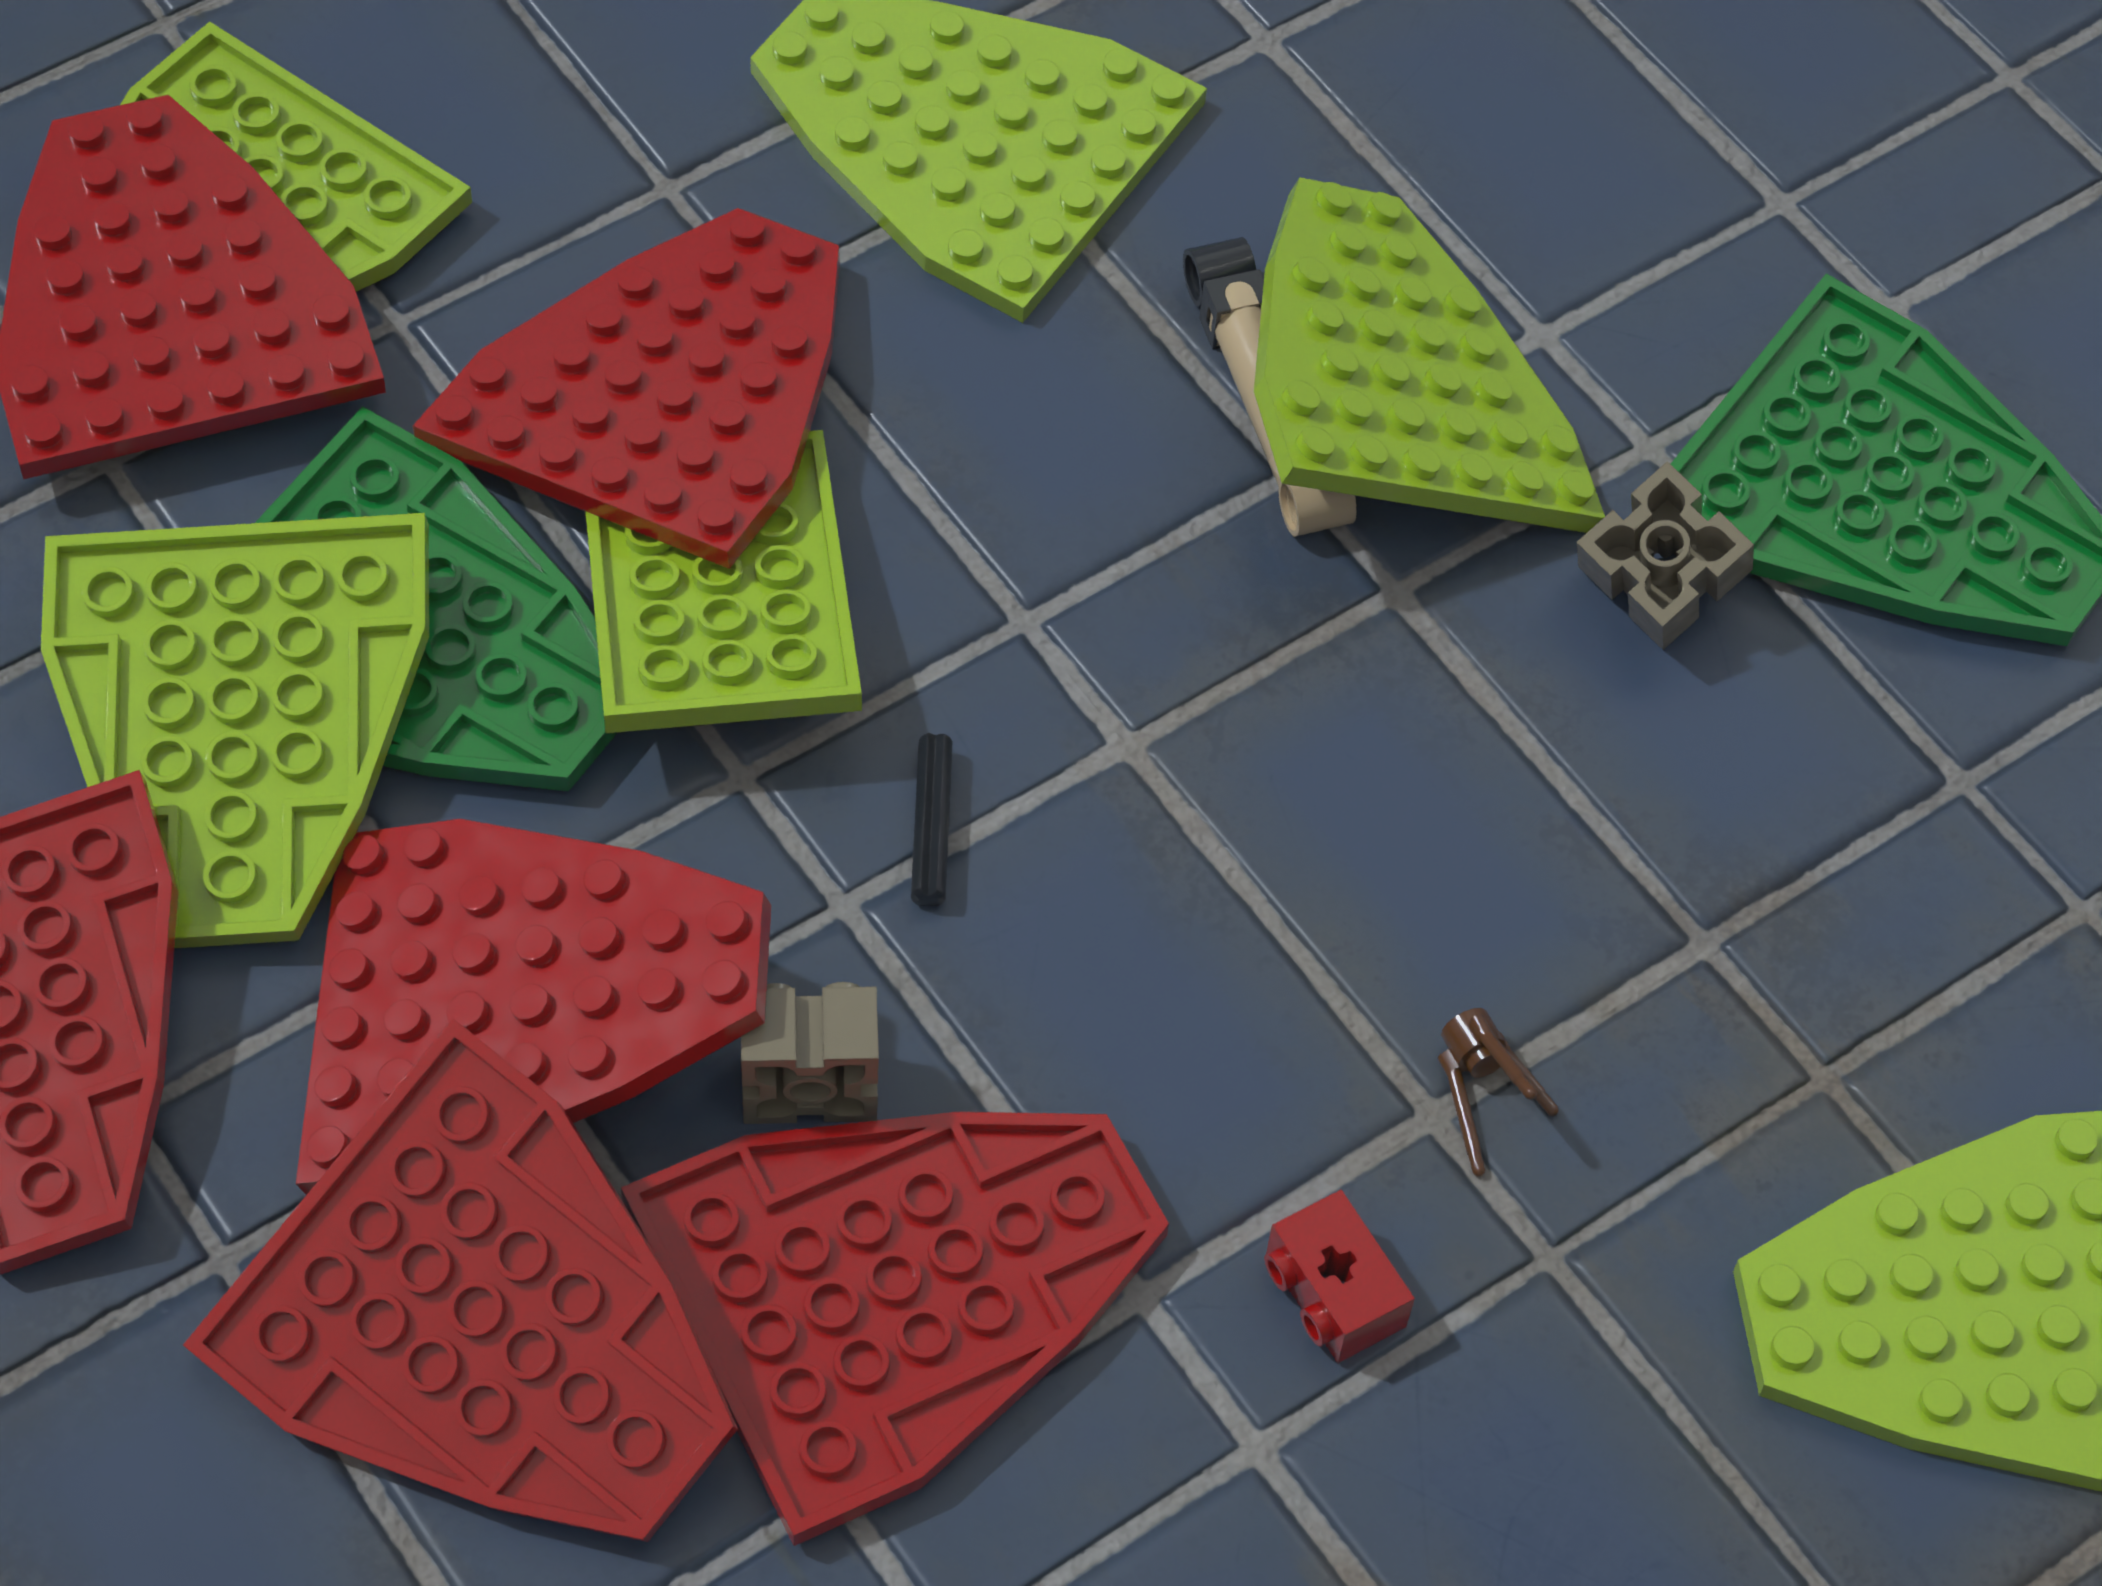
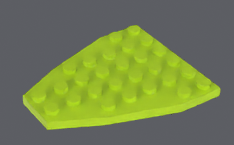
M803 0L750 57L751 74L812 158L924 271L1022 323L1206 102L1207 93L1206 87L1111 39L930 0Z
M210 21L133 85L120 104H128L164 95L171 96L257 171L353 284L356 292L397 272L472 203L470 186Z
M1299 177L1288 195L1265 266L1254 381V394L1281 483L1584 533L1590 531L1605 517L1574 429L1475 286L1399 197L1391 196L1384 192H1371L1341 186L1334 182H1321Z
M425 513L45 536L41 652L87 787L137 770L141 771L146 780L178 888L174 948L297 941L303 934L343 858V851L346 845L353 839L365 817L429 639V524Z
M2102 1111L2035 1115L1855 1189L1738 1259L1733 1274L1759 1396L1906 1449L2102 1492Z

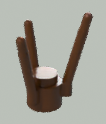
M1473 1008L1458 1014L1444 1026L1441 1036L1448 1049L1441 1053L1437 1059L1448 1076L1472 1172L1475 1176L1481 1177L1485 1174V1166L1462 1072L1469 1071L1472 1077L1480 1078L1492 1074L1501 1067L1525 1098L1536 1100L1549 1116H1556L1559 1108L1512 1051L1503 1034L1498 1031L1487 1010Z

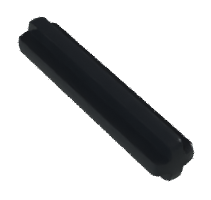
M924 734L920 737L918 745L911 899L920 906H939L946 900L953 747L952 739L946 734Z

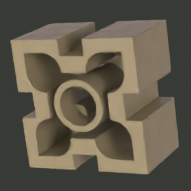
M1668 461L1631 493L1632 513L1623 520L1612 510L1577 541L1578 567L1611 600L1624 590L1628 594L1629 617L1662 650L1699 618V598L1707 592L1716 601H1719L1753 570L1754 544L1720 511L1709 521L1702 516V494ZM1659 553L1662 557L1667 558L1674 553L1676 558L1661 561L1655 559L1654 555Z
M836 982L822 987V996H795V988L781 983L767 984L765 1023L741 1036L744 1124L797 1123V1115H824V1122H867L877 1120L879 1067L877 986L860 987L850 982Z

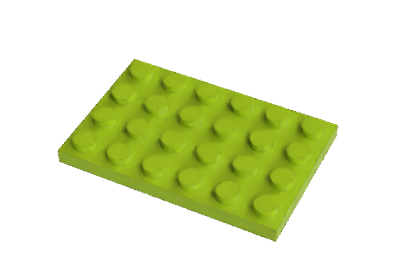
M823 430L809 432L792 491L730 569L586 512L605 733L862 711V691Z

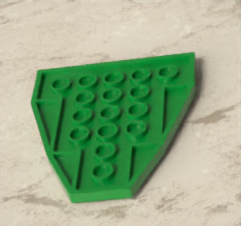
M1827 273L1671 462V465L1702 494V516L1707 521L1720 511L1754 544L1753 570L1750 572L1751 574L1928 624L2068 646L2102 599V516L2057 458L1928 330Z
M362 406L255 523L425 513L429 524V639L383 766L430 777L569 791L618 733H605L594 615L574 585L460 460L415 437L410 432Z

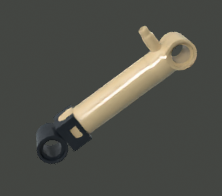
M1244 237L1184 250L1183 269L1189 295L1196 306H1201L1199 319L1212 350L1220 348L1278 484L1281 512L1290 534L1295 537L1354 523L1356 519L1355 495L1281 483L1254 394L1264 278L1260 269L1256 270L1254 256L1247 240Z

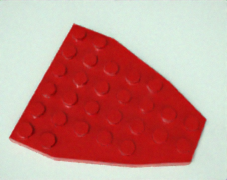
M159 96L52 120L17 222L0 330V394L23 480L386 393L384 376L353 284L257 171L171 96Z
M734 209L627 259L479 350L413 425L414 436L464 463L730 569L794 487L832 356L840 269L839 245L743 209Z
M140 770L0 817V1275L132 1229L164 1088L178 906V888L149 789Z
M453 819L356 832L353 839L346 845L343 851V858L334 874L296 1185L306 1195L452 1018L560 1103L573 1123L632 1099L765 1023L771 903L762 891L640 850L471 820Z
M454 1018L451 1019L183 1344L191 1353L290 1434L494 1510L649 1542L738 1430L675 1285L563 1106Z
M949 1112L749 1134L621 1187L622 1201L678 1291L736 1423L737 1433L793 1546L923 1488L1078 1346L1166 1238L1169 1228V1222L1107 1114Z

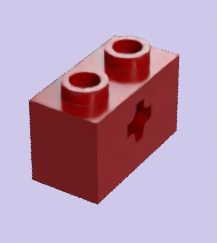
M1342 1189L1272 1225L1266 1255L1264 1256L1267 1271L1281 1291L1289 1289L1301 1307L1300 1316L1307 1334L1317 1346L1325 1344L1337 1364L1407 1327L1415 1298Z

